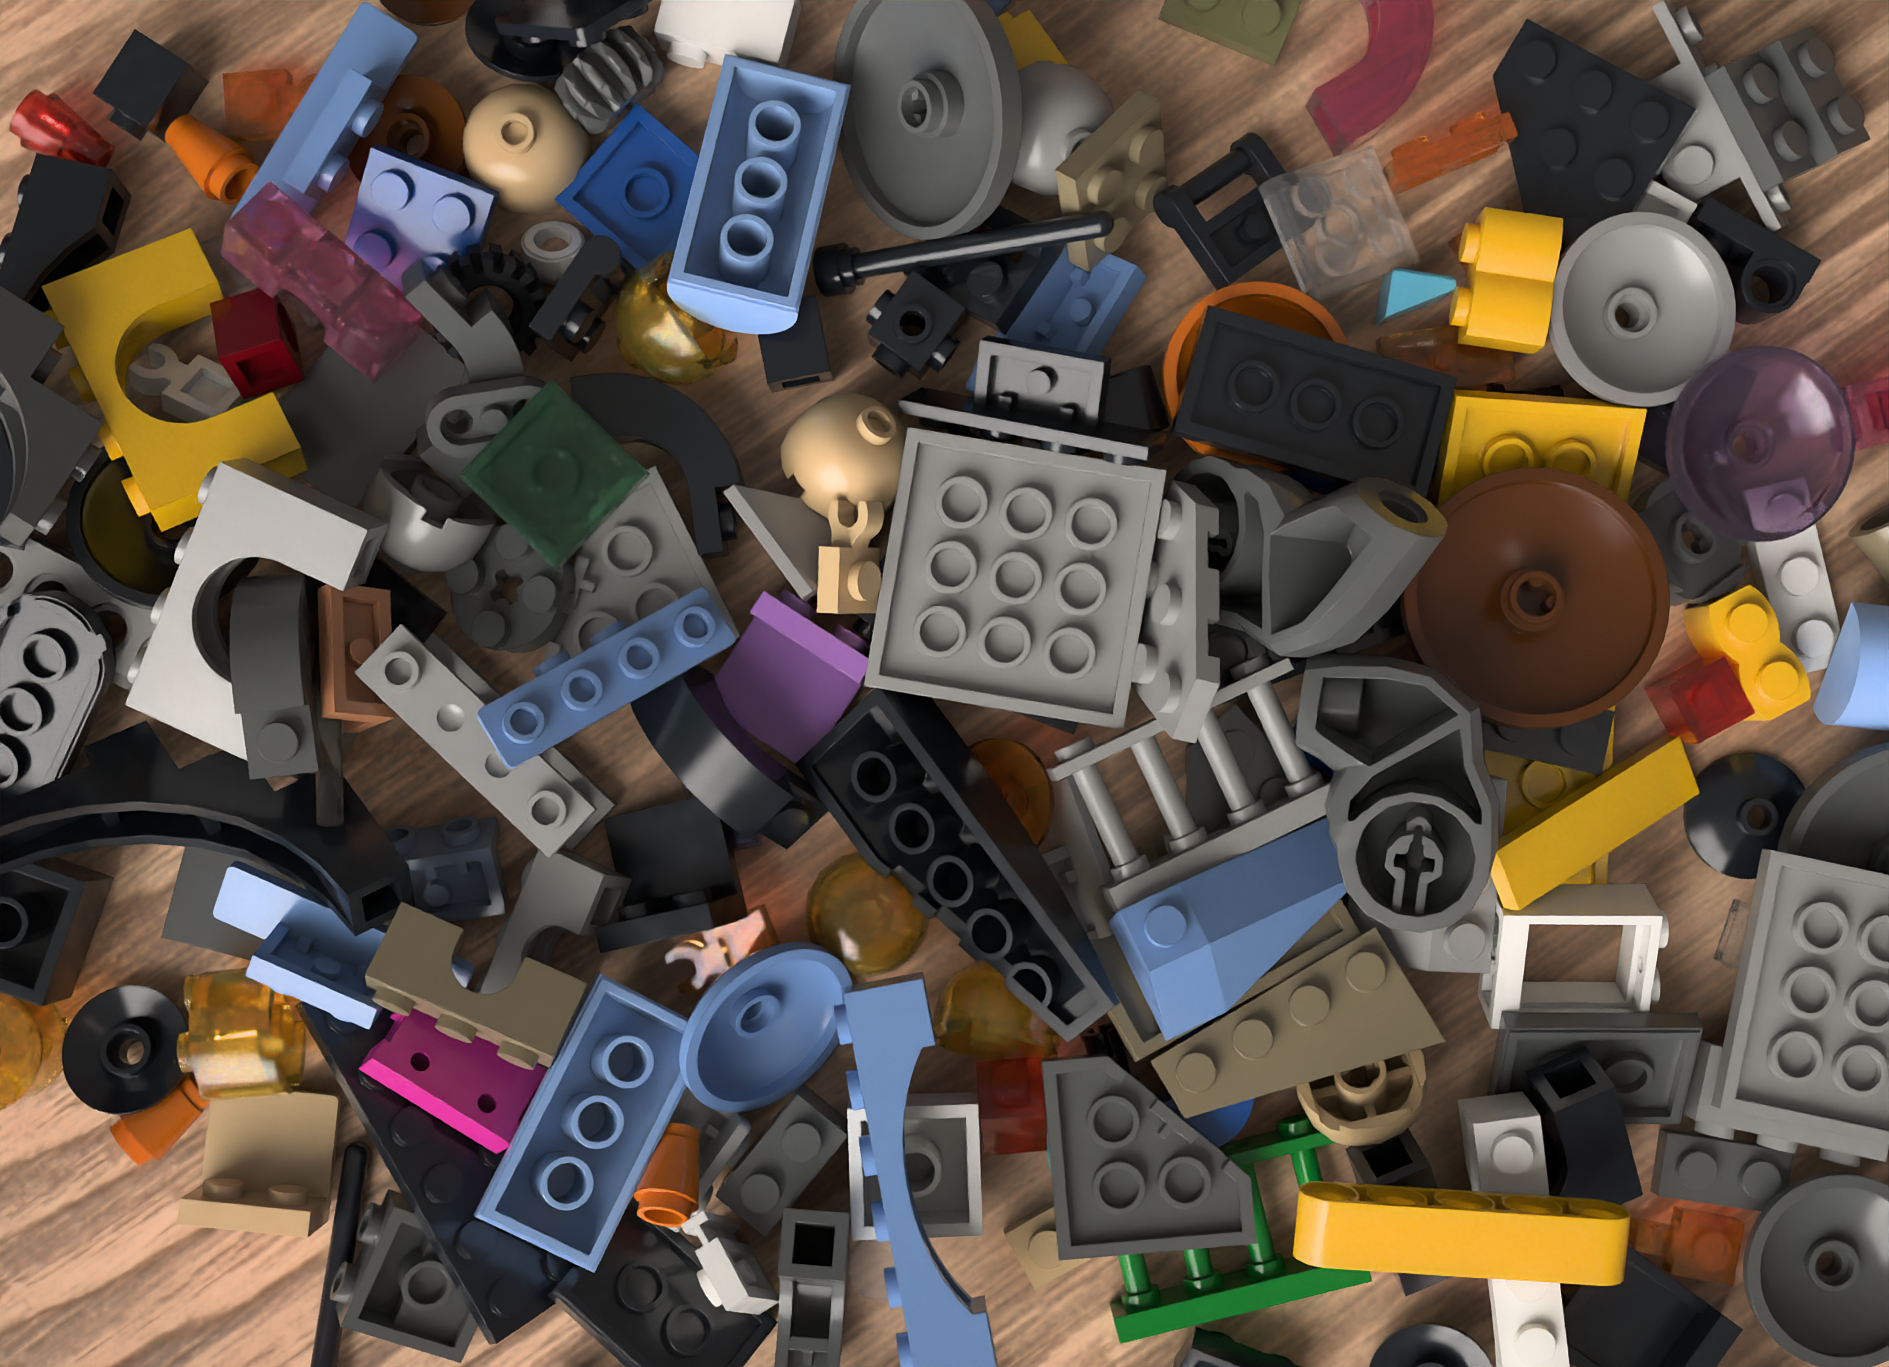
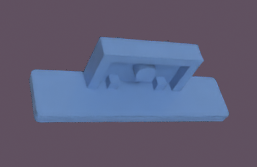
M362 2L234 209L231 215L234 223L280 252L288 253L292 249L325 193H332L343 180L350 165V160L347 158L359 138L367 137L378 123L384 110V105L381 102L419 42L418 36L413 31L370 3Z
M1066 243L1061 255L1007 334L1003 335L997 332L995 337L1100 355L1147 276L1137 265L1109 253L1088 272L1069 261ZM978 360L974 365L972 375L966 383V390L973 396Z
M700 587L629 627L626 626L623 620L609 625L589 639L593 647L571 658L568 651H563L549 658L533 669L536 678L480 708L476 715L477 720L504 765L508 769L518 767L730 647L735 642V636L707 589Z
M234 861L228 867L213 915L216 919L264 939V942L252 955L246 976L269 986L277 993L293 996L331 1013L339 1020L352 1022L369 1030L384 1007L372 1000L375 991L366 987L365 973L389 926L380 924L355 937L330 907L309 891L241 861ZM457 956L452 966L453 973L459 983L467 989L475 966L473 963Z

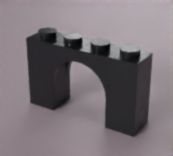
M1583 1046L1525 1071L1536 1110L1541 1118L1549 1195L1604 1200L1618 1205L1642 1196L1643 1192L1616 1087L1587 1047ZM1409 1128L1380 1144L1345 1148L1357 1184L1440 1189L1437 1186L1430 1163ZM1393 1272L1405 1296L1453 1277Z

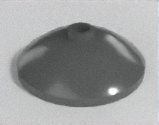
M1846 1172L1824 1173L1805 1178L1776 1195L1759 1214L1750 1231L1743 1259V1279L1748 1302L1759 1324L1766 1333L1782 1348L1802 1361L1818 1367H1873L1889 1361V1186L1867 1176ZM1825 1251H1831L1833 1256L1831 1265L1825 1270H1818V1257Z

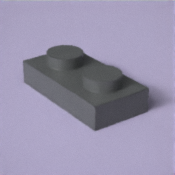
M1659 1128L1650 1191L1662 1197L1763 1211L1776 1195L1789 1187L1793 1153L1767 1148L1755 1142L1729 1140L1709 1135Z

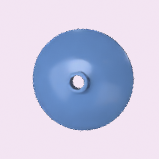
M789 942L754 952L724 971L708 987L697 1002L688 1019L682 1037L679 1064L681 1075L689 1090L701 1103L709 1108L723 1112H744L769 1105L800 1087L826 1062L839 1043L834 1005L845 1003L843 992L846 986L852 985L846 967L833 953L820 945L808 942Z

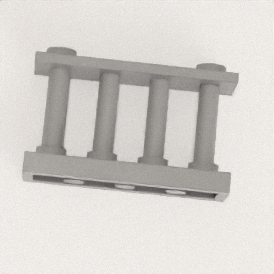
M400 624L354 672L548 858H551L563 845L570 851L575 850L618 805L557 745L514 769H508L476 717L480 708L504 695L437 631H433L425 643H422L405 625Z
M1265 653L1244 661L1229 669L1234 680L1218 687L1198 736L1201 747L1231 808V811L1226 814L1230 824L1215 832L1207 834L1204 826H1196L1154 735L1165 730L1156 718L1150 719L1100 744L1094 745L1089 735L1054 752L1059 763L1044 769L1049 781H1059L1072 774L1115 867L1110 869L1114 880L1099 887L1110 911L1118 912L1326 815L1325 802L1332 777L1323 779L1320 771L1313 772L1303 750L1296 747L1295 732L1270 681L1294 669L1289 657L1269 663ZM1247 692L1289 781V784L1284 786L1288 797L1267 807L1262 798L1255 800L1213 711V707ZM1128 747H1131L1173 837L1168 842L1172 852L1150 863L1146 854L1138 855L1096 765L1097 762Z

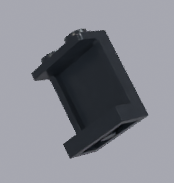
M1630 1246L1627 1247L1624 1281L1621 1284L1597 1286L1560 1283L1569 1361L1577 1367H1717L1743 1331L1742 1328Z

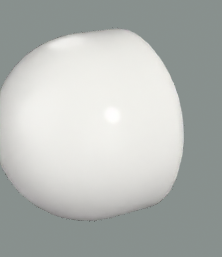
M546 221L538 223L529 228L522 236L523 262L525 264L529 262L532 264L541 283L556 286L584 245V235L578 228L565 222ZM553 237L561 238L569 244L567 248L556 252L540 249V246L546 240Z

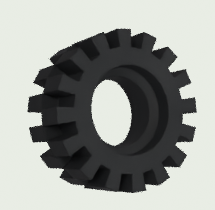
M476 243L467 245L468 255L460 257L457 251L448 255L449 265L445 269L461 283L468 295L476 288L482 286H496L505 290L511 296L513 309L508 320L513 328L519 352L523 350L530 356L537 349L535 338L540 337L529 327V324L546 301L542 283L539 281L537 272L530 262L525 264L522 255L511 249L509 255L504 254L501 245L489 243V251L480 252L479 245ZM438 265L435 272L437 273L443 267L441 265ZM433 326L434 334L439 344L444 342L446 353L453 359H456L459 352Z

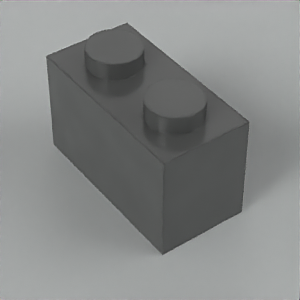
M803 1083L723 1179L715 1196L766 1237L783 1217V1209L792 1206L848 1137V1119Z

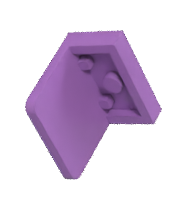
M786 589L782 591L778 599L763 591L750 611L754 618L715 676V680L725 705L740 727L794 763H797L836 726L864 683L868 658L864 654L870 644L840 624L836 626L832 634L828 633L810 621L816 609Z

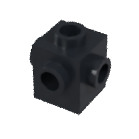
M913 270L897 293L894 294L887 289L879 297L866 317V321L872 325L868 331L869 344L876 348L871 357L883 368L900 379L909 372L921 381L929 368L939 373L960 345V341L953 337V335L965 320L966 308ZM912 326L923 330L917 336H908L903 333L905 329Z

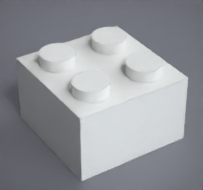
M977 1092L907 1094L904 1140L908 1176L921 1221L929 1238L983 1236ZM849 1099L847 1119L852 1240H877L871 1202L882 1200L877 1175L865 1176L859 1147V1136L870 1135L865 1109L853 1111Z

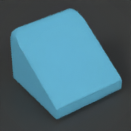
M1395 268L1381 281L1374 325L1380 326L1442 301L1455 290L1457 280L1453 279V276Z

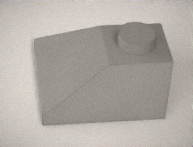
M733 484L723 493L802 600L811 606L817 601L819 546H831L832 533L829 520L809 508L801 498Z

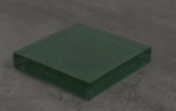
M552 379L458 474L471 489L557 570L650 475L642 465Z

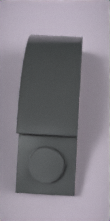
M419 258L401 274L405 298L461 355L465 366L460 385L525 376L513 328L506 313L487 288L483 289L466 304L465 302L470 299L467 291L445 268L436 273L422 258ZM526 399L518 401L514 405L513 410L525 414ZM461 409L454 410L448 415L447 420L454 424H461L466 422L471 414ZM426 422L415 431L419 457L464 499L491 476L490 456L493 453L463 458L448 456L440 452L431 443L427 433Z
M300 571L241 578L233 595L230 616L232 694L235 714H241L250 780L316 772L323 769L311 670L313 640L319 634L317 579Z
M792 1208L783 1209L777 1274L780 1280V1297L774 1367H840L849 1261L850 1213Z

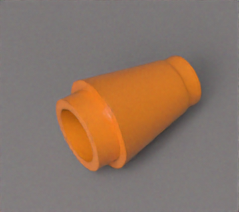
M185 114L175 119L165 133L166 143L173 149L199 187L211 200H221L227 205L238 203L260 169L255 164L254 154L249 149L203 122L198 121L190 114Z
M187 1073L175 1090L156 1106L135 1114L119 1115L120 1119L110 1126L111 1134L122 1150L138 1165L143 1166L152 1158L160 1161L203 1113L204 1109L210 1105V1094L195 1076Z
M668 1123L634 1194L635 1200L639 1202L637 1214L643 1220L659 1226L682 1227L681 1224L690 1219L691 1213L699 1209V1140L701 1133L698 1129L687 1124Z

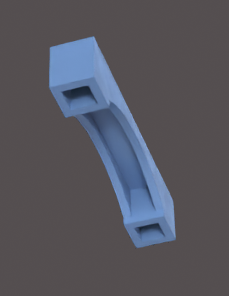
M918 972L846 986L843 992L845 1003L834 1005V1015L840 1044L852 1043L857 1069L846 1071L852 1109L853 1111L865 1109L870 1135L859 1136L864 1173L866 1177L877 1175L882 1200L871 1202L875 1233L878 1243L890 1240L894 1266L884 1268L890 1308L902 1307L907 1332L896 1334L901 1367H998L985 1295L972 1298L958 1284L943 1264L921 1221L908 1176L904 1140V1117L908 1088L921 1049L935 1045V1031L924 973Z

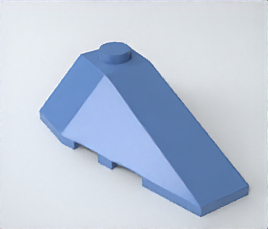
M1327 818L1162 890L1118 911L1108 921L1166 1041L1227 1012L1347 892L1338 864V853L1329 836Z

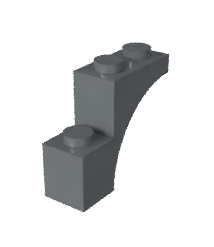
M0 286V418L9 438L14 470L10 501L4 518L0 523V536L20 547L34 529L47 535L61 515L68 501L57 494L68 477L80 483L96 461L102 450L91 442L103 425V422L43 385L63 356L62 353L52 348V345L64 329V326Z

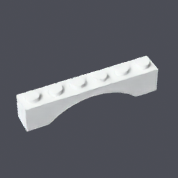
M1523 1091L1459 1099L1458 1105L1464 1155L1472 1191L1550 1196L1540 1114ZM1488 1279L1495 1339L1496 1367H1570L1560 1283Z

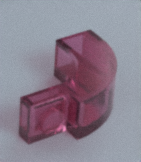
M1359 0L1367 17L1369 30L1368 46L1364 58L1349 70L1317 87L1305 105L1336 160L1359 148L1377 135L1392 120L1416 87L1425 69L1433 39L1434 16L1432 0Z

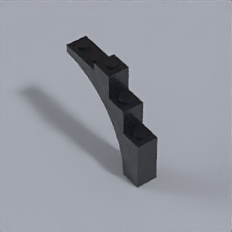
M144 721L84 746L89 766L0 803V874L42 859L92 848L140 844L203 848L248 859L291 878L326 903L355 937L394 918L401 902L416 907L409 865L336 765H332L310 776L302 777L294 783L274 791L266 778L250 780L248 762L224 750L207 755L179 769L148 722Z

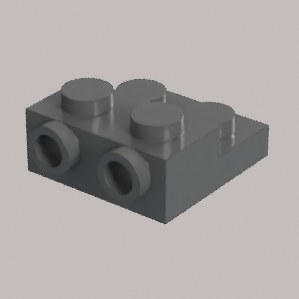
M1812 26L1780 38L1761 51L1723 65L1704 77L1763 192L1823 166L1870 140L1863 125L1865 121L1863 108L1845 91L1834 69L1835 55L1832 49L1817 37Z
M388 1189L381 1205L371 1202L364 1211L357 1231V1240L364 1242L355 1264L344 1261L335 1275L330 1299L337 1301L335 1308L340 1327L461 1363L478 1325L402 1193Z

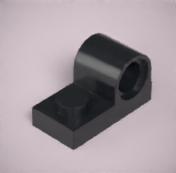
M1711 197L1698 204L1687 222V225L1694 228L1711 243L1723 262L1727 261L1732 264L1728 273L1732 281L1736 300L1735 322L1744 325L1758 324L1790 308L1799 298L1805 285L1810 282L1821 262L1819 258ZM1752 276L1759 277L1766 282L1770 293L1768 303L1761 302L1754 297L1750 288Z

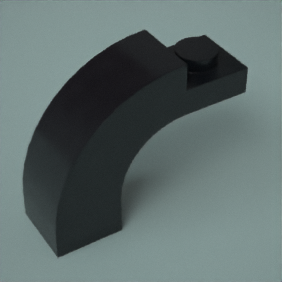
M599 373L570 377L578 441L588 449L630 443L646 444L657 447L673 456L681 466L688 482L698 555L703 559L729 556L728 541L738 539L737 521L734 506L731 502L722 503L721 494H724L723 492L733 484L745 487L739 462L731 445L709 415L692 399L677 389L648 377L627 373Z
M699 664L630 703L633 713L646 737L672 772L708 809L746 838L750 839L756 832H759L787 850L829 811L808 781L770 757L745 733L725 705L714 675Z

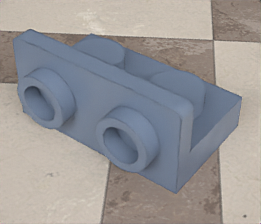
M461 816L453 818L443 825L417 829L408 825H400L384 830L385 834L409 865L415 908L447 922L507 914L510 900L496 848L500 831L497 818L477 819L473 816ZM393 918L382 924L390 926Z

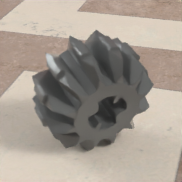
M631 25L609 29L607 31L608 35L604 40L590 45L584 51L578 53L577 58L564 68L563 74L557 79L554 90L563 101L562 105L590 134L602 133L606 129L613 128L627 116L637 103L642 106V102L653 94L656 86L663 81L665 74L664 65L657 57L655 48L645 36H640Z

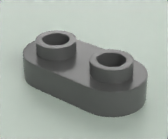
M517 376L448 387L432 397L425 412L426 428L431 443L440 452L457 458L493 453L496 449L527 448L540 445L555 434L561 419L559 404L553 389L543 380L533 376ZM523 399H529L536 403L535 408L525 414L514 411L513 407L518 401ZM461 409L471 414L469 419L461 424H454L447 420L448 415L454 410Z

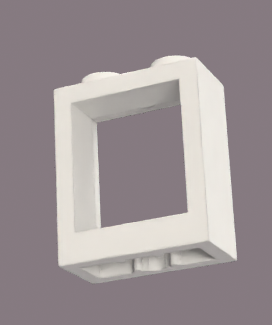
M1559 884L1519 911L1504 909L1497 892L1490 973H1480L1478 997L1490 1028L1499 1029L1502 1012L1649 1013L1650 1004H1657L1660 997V976L1656 967L1658 948H1665L1667 945L1669 924L1665 910L1658 908L1645 884ZM1529 925H1623L1615 982H1523Z

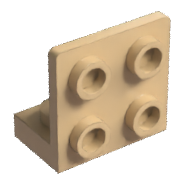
M219 1082L213 1085L210 1096L201 1186L180 1198L177 1225L304 1238L311 1236L329 1221L341 1096L336 1093Z

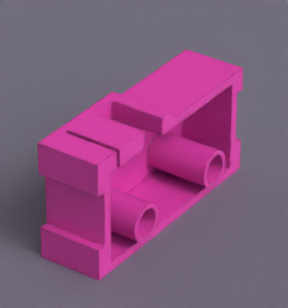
M414 1008L410 1016L393 1012L390 1016L391 1019L395 1020L385 1039L369 1051L359 1070L495 1154L507 1149L520 1125L518 1120L529 1100L537 1092L547 1070L536 1064L534 1070L516 1066L497 1055L499 1045L476 1035L472 1043L454 1039L434 1027L438 1020L437 1018Z

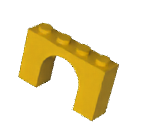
M191 228L41 286L52 307L51 310L43 313L64 326L54 344L58 350L71 346L79 363L68 368L67 371L84 405L97 400L106 420L102 421L103 425L97 433L111 461L124 456L133 476L121 482L138 517L151 512L161 532L198 517L203 504L198 502L200 486L207 473L213 467H218L219 462L247 458L288 478L308 470L302 449L273 392L214 417L192 423H173L156 419L142 412L128 399L127 382L129 366L134 362L142 349L152 340L169 331L211 315L210 303L224 299L219 283Z

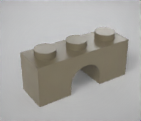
M401 902L365 973L366 987L375 991L372 1000L378 1005L400 1015L410 1016L414 1008L437 1018L438 1020L434 1026L437 1030L462 1042L472 1043L476 1035L499 1045L497 1055L516 1066L534 1070L538 1062L550 1068L581 1003L588 983L529 957H525L517 976L505 989L492 994L474 993L459 983L452 969L453 963L463 944L464 929Z

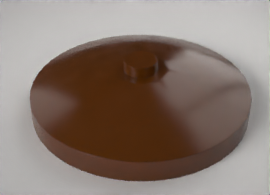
M1519 468L1498 472L1476 480L1459 490L1437 509L1445 517L1448 528L1439 545L1400 595L1403 627L1416 661L1419 664L1441 669L1480 702L1483 720L1500 726L1522 730L1561 728L1579 723L1611 708L1626 697L1641 682L1658 656L1665 638L1670 612V587L1666 566L1656 540L1643 520L1623 499L1606 487L1578 474L1550 468Z

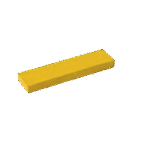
M1680 736L1660 737L1501 837L1491 876L1503 908L1518 911L1700 794Z

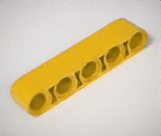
M1312 1181L1299 1186L1293 1256L1305 1264L1332 1269L1613 1286L1624 1281L1631 1213L1628 1209L1616 1203L1588 1198Z

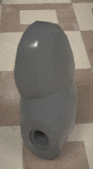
M1206 456L1190 461L1173 479L1195 485L1219 509V534L1214 538H1208V568L1219 570L1220 620L1216 624L1245 631L1257 642L1279 656L1312 657L1358 640L1391 608L1444 538L1448 528L1445 517L1430 501L1412 489L1385 478H1361L1333 492L1314 498L1303 483L1261 465H1245L1223 457Z
M1324 652L1307 657L1300 696L1295 743L1296 747L1319 758L1334 770L1325 802L1329 836L1338 853V864L1346 891L1366 915L1389 928L1423 933L1450 927L1473 910L1489 880L1500 842V800L1484 761V728L1481 703L1439 668L1395 657Z

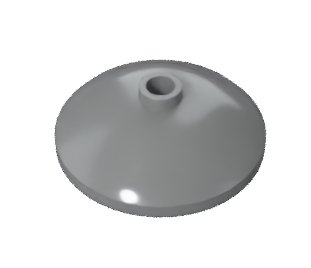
M1629 212L1609 217L1583 231L1560 256L1554 279L1553 302L1548 328L1549 337L1558 359L1570 376L1580 386L1598 398L1613 404L1634 407H1653L1667 404L1697 390L1708 381L1722 363L1732 341L1735 328L1736 300L1734 288L1728 270L1718 252L1702 234L1691 226L1660 213ZM1617 307L1623 308L1628 314L1629 322L1626 328L1620 326L1616 321L1615 312Z

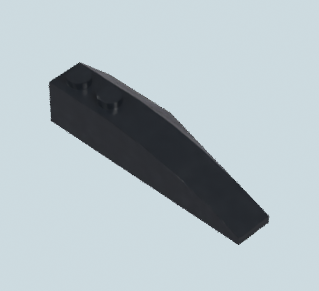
M875 688L795 764L869 867L884 880L892 878L914 897L911 904L929 920L936 917L961 939L958 945L977 962L984 959L1005 978V987L1067 1042L1075 1039L1120 1003L1091 941L1029 833L992 778L931 697Z

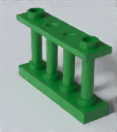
M1306 1113L1289 1116L1277 1121L1278 1130L1230 1141L1219 1147L1222 1152L1243 1168L1251 1177L1257 1244L1247 1245L1250 1259L1245 1262L1246 1269L1221 1274L1220 1269L1213 1268L1208 1248L1182 1250L1188 1274L1183 1277L1184 1284L1159 1290L1157 1284H1151L1143 1253L1118 1256L1126 1290L1121 1293V1300L1109 1302L1120 1344L1372 1282L1370 1271L1316 1267L1305 1264L1295 1257L1283 1259L1282 1254L1275 1253L1253 1163L1290 1154L1298 1187L1307 1182L1323 1181L1315 1147L1336 1142L1331 1141L1314 1128Z

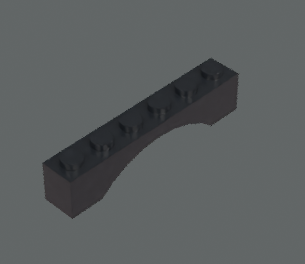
M36 153L30 174L24 175L19 184L17 193L19 210L12 233H7L0 245L1 287L43 313L51 310L52 307L41 286L97 265L115 252L132 195L112 169ZM0 418L1 523L10 501L14 470L9 438ZM0 536V546L24 551L28 538L19 547Z

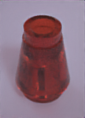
M38 89L31 91L22 100L10 122L9 130L20 138L21 147L39 154L105 168L114 154L115 146L106 141L98 131L56 93H51L47 96Z

